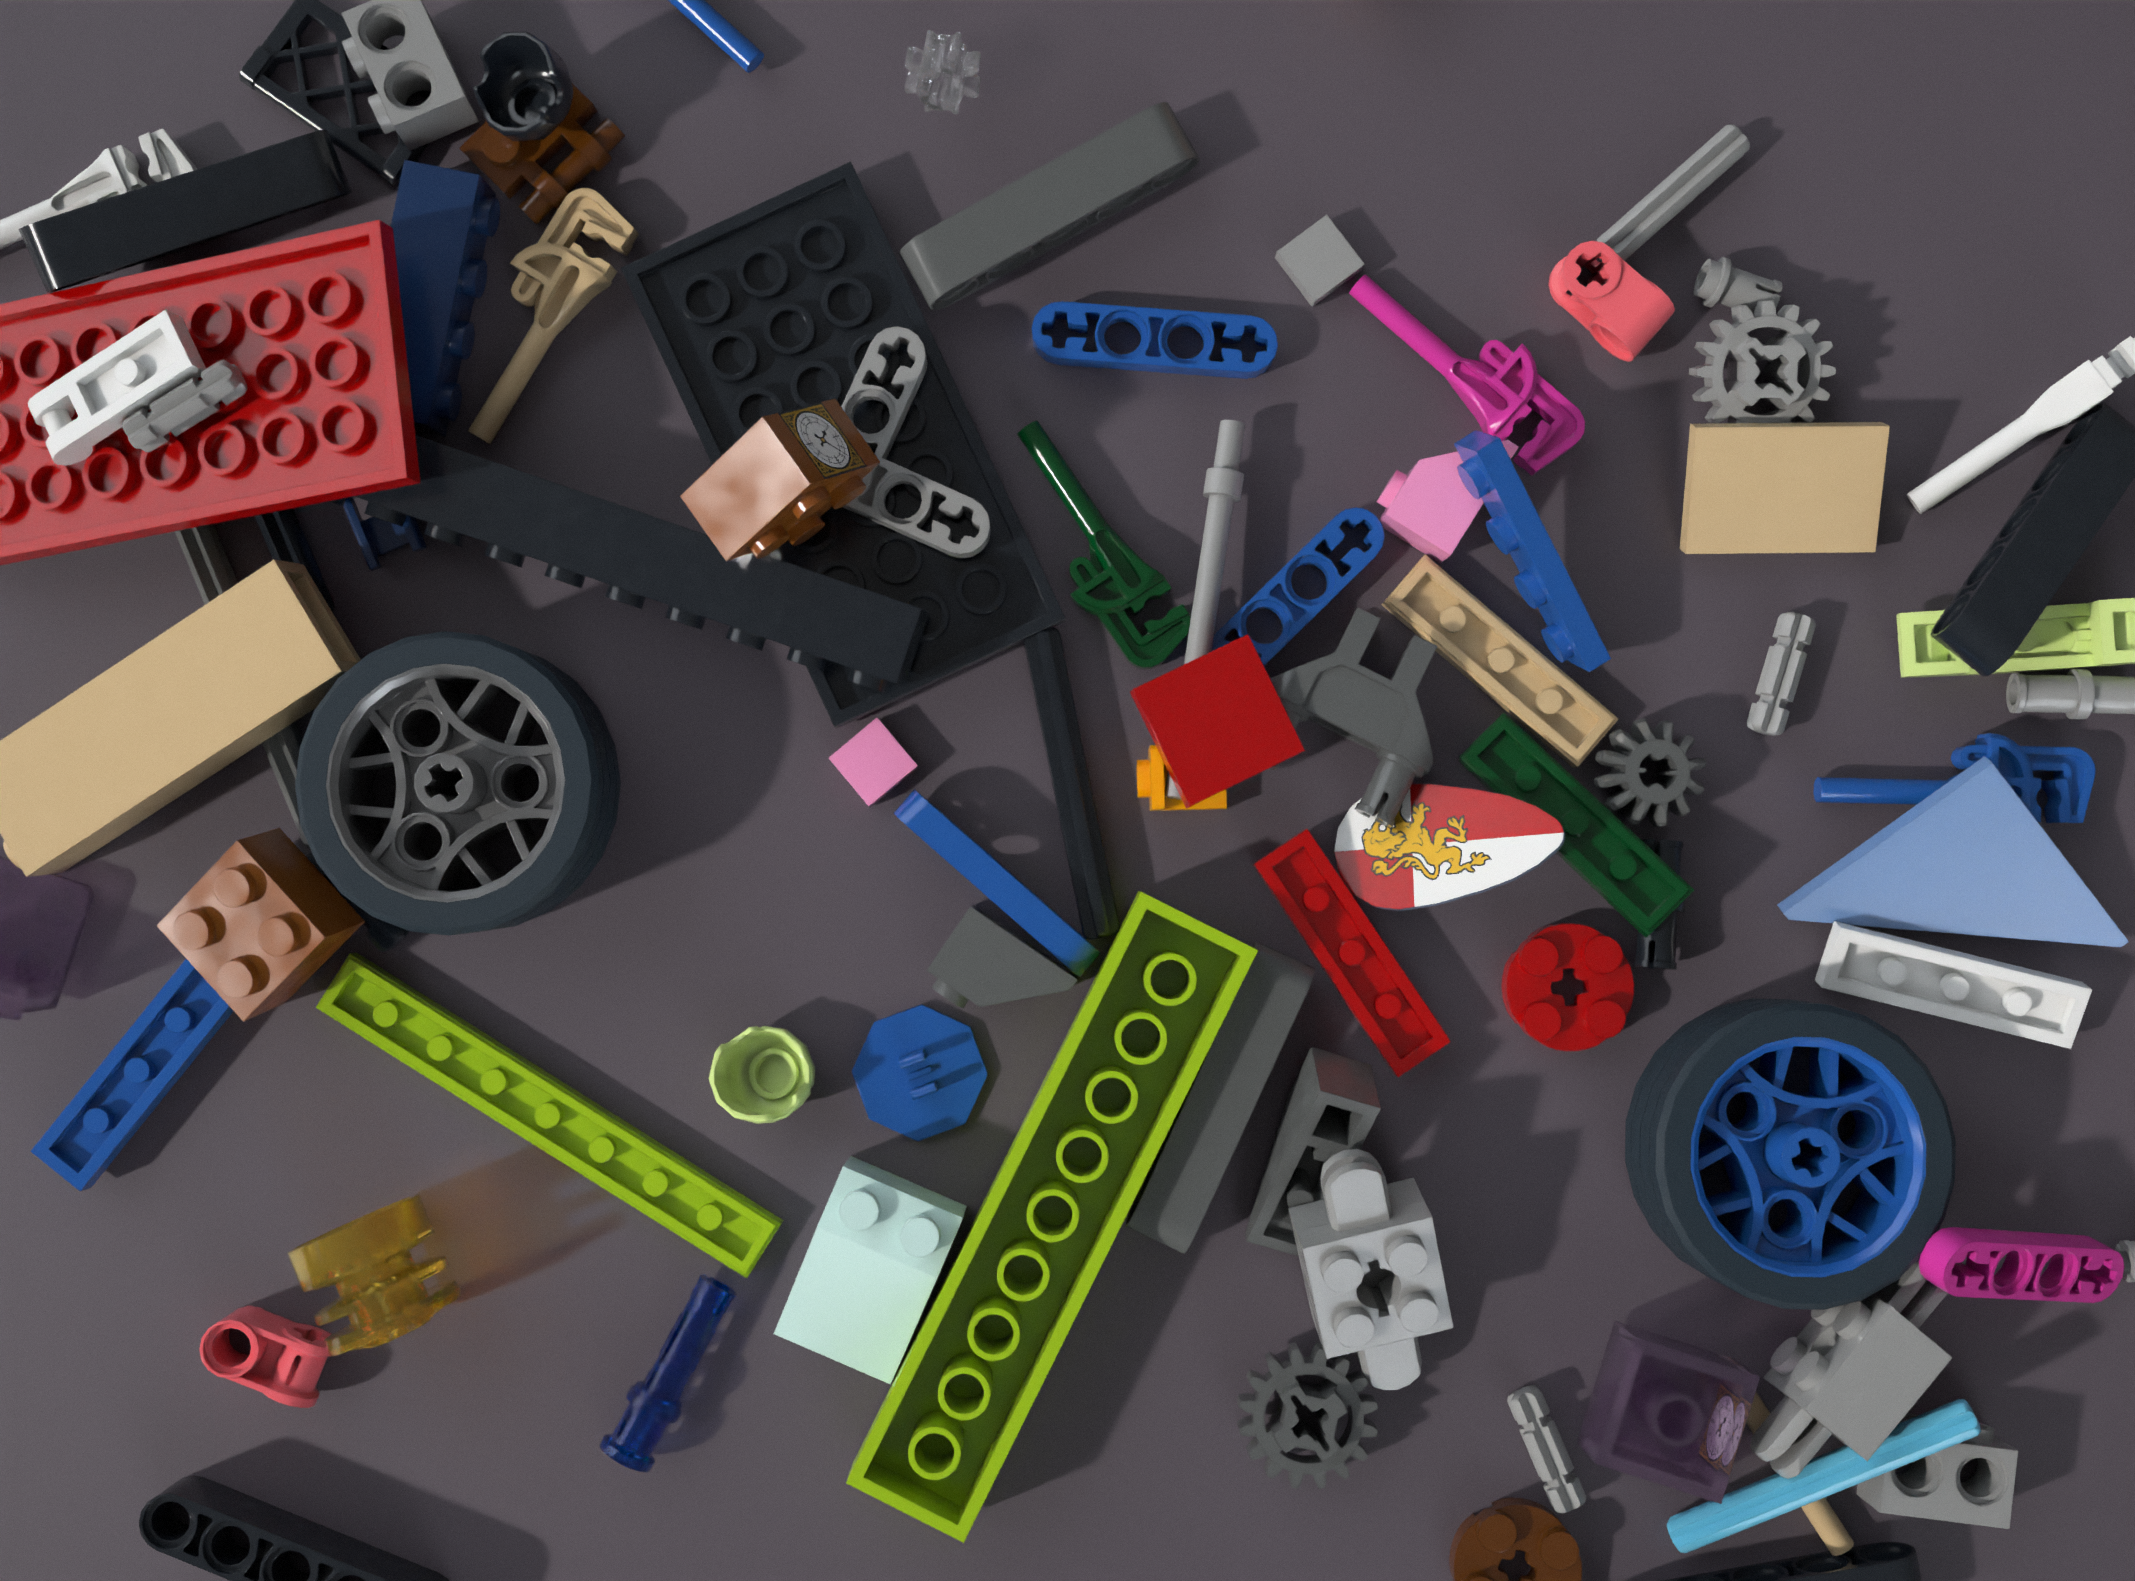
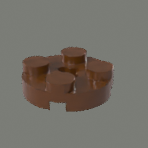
M1510 1497L1491 1502L1493 1504L1492 1507L1483 1509L1476 1516L1472 1513L1461 1523L1451 1544L1449 1567L1453 1581H1510L1506 1571L1499 1568V1564L1502 1559L1512 1560L1516 1550L1525 1552V1561L1531 1566L1528 1574L1521 1575L1516 1581H1581L1582 1561L1576 1540L1551 1510L1529 1499Z

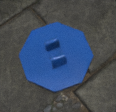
M923 1004L875 1021L852 1069V1074L868 1118L915 1141H920L964 1125L988 1076L971 1026Z

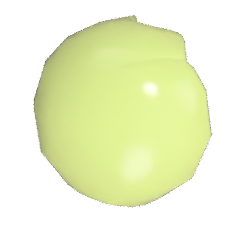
M751 1026L717 1048L712 1061L709 1082L716 1102L734 1118L756 1124L774 1123L791 1115L811 1095L810 1089L814 1085L815 1066L807 1045L787 1029Z

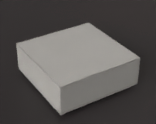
M1327 214L1279 249L1275 255L1277 262L1311 307L1359 273L1365 265Z

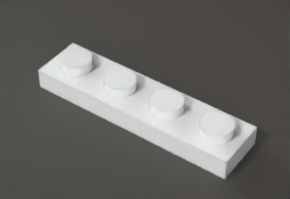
M1837 921L1833 922L1815 977V981L1821 988L2069 1049L2072 1048L2092 989L2081 981Z

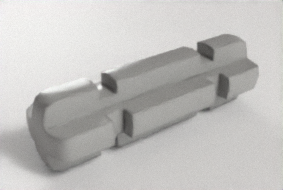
M220 360L201 372L202 380L198 381L194 376L150 404L152 411L148 412L145 408H142L127 417L122 424V428L128 436V441L136 449L151 452L169 441V432L177 436L220 409L218 402L221 400L225 405H228L243 396L248 388L241 371L234 364Z
M1795 612L1782 613L1778 617L1772 636L1777 639V643L1774 646H1769L1755 692L1756 695L1760 696L1759 702L1752 703L1746 722L1749 729L1769 736L1781 735L1784 732L1790 713L1789 710L1785 709V706L1788 702L1793 703L1807 657V653L1802 650L1805 644H1811L1816 628L1814 619Z
M1535 1385L1522 1387L1512 1392L1507 1398L1508 1405L1515 1421L1518 1422V1425H1523L1519 1431L1538 1476L1541 1477L1542 1482H1546L1543 1488L1551 1506L1558 1513H1567L1581 1507L1586 1502V1495L1579 1478L1576 1477L1575 1473H1571L1574 1466L1555 1421H1552L1551 1416H1547L1550 1410L1543 1393Z

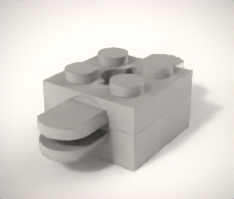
M1359 1149L1343 1150L1331 1156L1322 1166L1320 1179L1324 1199L1288 1208L1310 1311L1326 1359L1356 1352L1361 1370L1374 1388L1399 1390L1410 1385L1420 1375L1422 1359L1418 1337L1453 1328L1433 1218L1414 1178L1387 1184L1380 1164L1369 1152Z
M1919 1259L1897 1281L1861 1301L1825 1310H1811L1812 1319L1797 1337H1790L1785 1340L1772 1355L1770 1360L1772 1368L1763 1378L1781 1392L1784 1398L1752 1435L1750 1448L1761 1460L1770 1461L1772 1469L1781 1477L1789 1479L1799 1475L1831 1435L1868 1461L1953 1358L1919 1330L1920 1326L1948 1294L1922 1276L1919 1269Z

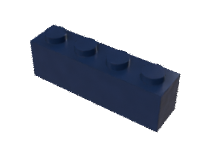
M404 160L391 227L394 233L414 427L417 432L446 437L448 422L456 420L461 407L462 390L460 384L457 383L461 360L469 358L474 345L475 329L473 323L470 322L474 298H480L486 287L487 264L482 259L487 236L493 237L499 225L500 203L495 198L496 193L479 174Z

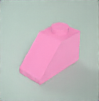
M1509 440L1501 441L1511 459L1519 446ZM1458 451L1421 459L1407 475L1397 469L1376 501L1386 508L1379 519L1385 530L1440 564L1451 556L1484 503L1482 498L1475 499L1463 484L1457 470V466L1463 463Z

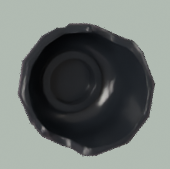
M528 31L504 32L484 45L480 51V58L484 64V75L482 81L478 85L473 86V92L480 108L484 111L483 115L488 125L512 141L545 139L566 118L573 101V86L563 59L551 47Z

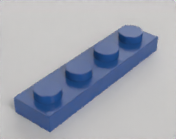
M1475 430L1455 442L1454 445L1463 461L1462 464L1457 466L1459 476L1466 489L1475 499L1482 498L1491 516V519L1486 521L1489 535L1499 550L1505 555L1510 553L1520 572L1514 576L1515 585L1531 608L1536 609L1538 607L1547 625L1546 628L1541 630V634L1551 653L1560 662L1567 660L1588 672L1610 660L1611 657L1500 438Z
M187 959L184 960L31 1150L35 1156L79 1191L92 1188L233 1013L228 1004Z

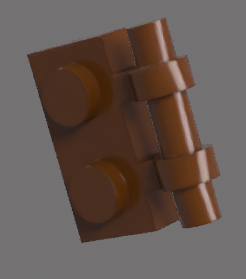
M573 83V101L569 113L561 124L545 139L512 141L491 128L486 121L459 148L509 199L528 182L535 190L518 207L536 225L553 208L558 210L568 193L593 168L600 172L612 160L608 153L625 137L623 132L609 118H606L591 134L582 128L598 111L594 104ZM568 143L574 151L551 174H548L542 167Z

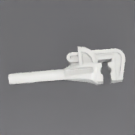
M163 128L138 137L142 151L150 159L149 175L156 182L197 170L196 166L172 135ZM122 145L111 149L107 148L88 168L73 178L51 198L1 219L0 250L23 240L19 229L26 225L148 186L138 176L139 164L135 155Z
M2130 336L2119 343L2108 353L2110 356L2108 359H2105L2102 355L2092 363L2090 360H2087L2050 386L2023 415L1907 493L1909 501L1920 514H1923L2036 436L2061 426L2066 427L2098 405L2114 392L2112 389L2122 382V378L2126 377L2128 379L2135 374V338L2133 339Z

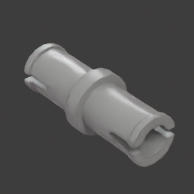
M2072 669L2067 675H2023L2012 673L2006 689L2007 707L2010 713H2065L2069 719L2076 720L2087 719L2091 713L2135 715V677L2092 676L2088 669Z

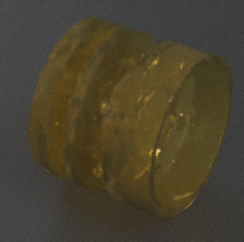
M419 1193L368 1213L286 1252L302 1292L317 1291L335 1286L339 1295L337 1299L324 1306L313 1316L318 1326L345 1316L350 1321L349 1325L323 1340L330 1356H336L351 1350L375 1348L397 1339L428 1323L443 1307L462 1295L456 1280H449L427 1289L423 1283V1280L442 1271L449 1265L446 1256L431 1257L414 1262L410 1250L426 1241L435 1233Z

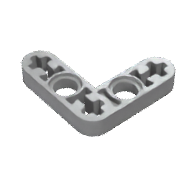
M898 326L886 328L878 333L870 343L841 406L853 424L855 410L861 403L868 400L882 402L887 406L890 413L888 424L878 433L868 434L857 429L869 447L876 449L874 454L880 463L862 479L866 489L854 500L844 505L843 508L950 556L958 558L973 557L984 549L989 542L991 534L989 516L984 507L971 497L886 460L925 376L928 364L924 344L917 334L910 329ZM900 344L908 345L907 352L914 364L911 368L900 366L897 369L891 384L894 390L903 392L900 398L896 399L884 388L867 385L870 377H874L879 383L883 384L889 368L887 360L882 356L885 350L896 352ZM896 485H912L921 494V506L917 513L910 518H896L886 510V495ZM938 496L945 500L938 507L940 513L953 519H959L964 511L972 513V524L979 530V533L975 538L964 536L960 544L951 542L952 532L950 528L938 521L933 520L930 533L920 528L931 516L933 498Z

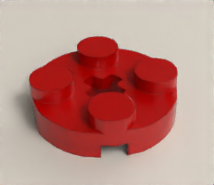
M1556 923L1538 928L1527 936L1529 938L1519 945L1516 952H1512L1503 970L1502 997L1507 1013L1526 1035L1543 1046L1555 1050L1581 1051L1595 1047L1607 1038L1614 1037L1621 1032L1633 1002L1634 981L1629 962L1623 955L1622 948L1617 941L1603 935L1592 927L1573 923ZM1571 968L1573 969L1575 979L1583 981V992L1575 995L1574 1003L1565 1005L1562 995L1552 994L1551 986L1552 982L1562 980L1564 969Z

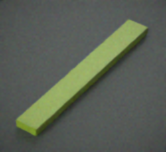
M350 953L316 1006L318 1010L745 1278H748L784 1221L358 953Z

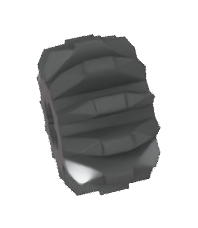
M1647 719L1635 720L1632 722L1631 735L1622 729L1614 730L1609 734L1610 742L1617 753L1603 750L1598 751L1595 760L1601 765L1610 767V774L1594 778V785L1596 788L1613 786L1615 792L1607 798L1604 806L1609 811H1616L1627 804L1625 821L1628 824L1639 825L1647 814L1652 826H1665L1669 818V811L1677 816H1686L1691 811L1683 793L1701 795L1705 789L1701 782L1690 778V771L1705 768L1707 762L1704 758L1700 757L1687 759L1685 753L1693 747L1695 738L1691 734H1687L1673 741L1674 723L1671 721H1661L1652 730ZM1655 761L1660 772L1653 773V777L1659 778V782L1644 785L1639 777V773H1644L1647 770L1640 768V763Z

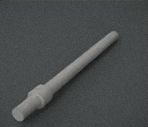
M1236 420L1220 421L1214 466L1206 470L1203 496L1209 500L1184 664L1212 651L1234 502L1241 500L1244 474L1239 471L1245 424ZM1168 772L1165 797L1182 800Z

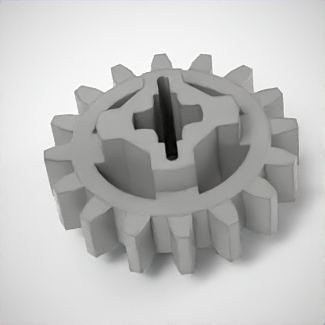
M1758 301L1754 315L1747 305L1732 307L1733 324L1723 319L1713 320L1709 325L1717 338L1714 342H1696L1694 347L1700 354L1706 356L1704 365L1689 368V375L1704 378L1705 385L1692 395L1693 400L1699 402L1711 401L1713 404L1707 412L1705 419L1709 423H1720L1727 418V423H1791V419L1794 418L1800 422L1811 423L1815 417L1812 410L1808 407L1810 401H1828L1830 394L1825 389L1818 386L1820 378L1836 374V367L1821 365L1820 359L1821 355L1833 348L1832 342L1814 341L1812 335L1817 331L1821 323L1817 319H1805L1797 324L1796 321L1799 316L1800 307L1796 305H1784L1776 315L1774 301ZM1762 327L1781 332L1777 337H1771L1764 345L1756 337H1750L1747 334L1752 330ZM1726 359L1728 361L1727 381L1724 383L1723 367ZM1757 360H1768L1770 362L1763 370L1769 378L1767 380L1768 383L1754 381L1760 374L1759 367L1755 364ZM1800 360V377L1797 382L1798 361ZM1760 398H1763L1767 404H1773L1777 408L1771 412L1757 415L1743 410L1746 406H1753Z

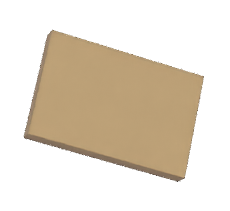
M1883 422L1690 424L1680 550L1685 554L1876 552L1890 426Z

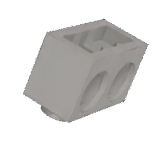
M371 0L341 13L352 35L351 38L343 40L342 45L358 77L362 78L370 75L378 93L367 98L385 134L396 130L407 149L411 151L479 122L422 0ZM396 35L404 36L403 41L397 47L390 50L380 49L388 38ZM418 91L431 92L428 99L421 105L405 106L412 94Z
M1907 1413L1899 1423L1918 1415ZM1980 1423L1981 1432L1978 1436L1914 1461L1912 1466L1902 1474H1896L1894 1469L1857 1484L1856 1494L1879 1513L2010 1529L2018 1450L1995 1437V1429L1993 1427ZM1977 1458L1978 1467L1974 1476L1968 1481L1960 1482L1962 1467L1969 1460Z

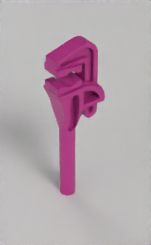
M1366 274L1358 280L1349 292L1355 300L1446 378L1474 415L1484 433L1497 436L1501 441H1505L1513 432V425L1521 423L1532 409L1547 421L1541 420L1532 431V439L1521 447L1513 459L1518 466L1525 469L1531 476L1570 450L1581 439L1585 430V420L1581 411L1537 373L1535 361L1523 343L1513 353L1502 342L1490 340L1481 349L1479 361L1462 358Z

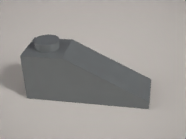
M1310 1048L1283 1108L1245 1232L1246 1242L1299 1256L1288 1208L1323 1200L1320 1179L1323 1164L1331 1156L1343 1150L1361 1149L1381 1109L1370 1064L1318 1048Z

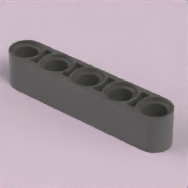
M1161 102L1146 108L920 233L902 247L899 255L928 307L932 311L939 310L958 302L1173 183L1191 171L1198 164L1200 158L1169 103Z
M1258 941L1253 945V948L1257 949L1258 952L1141 1185L1125 1225L1181 1253H1186L1202 1223L1306 997L1315 973L1314 967Z

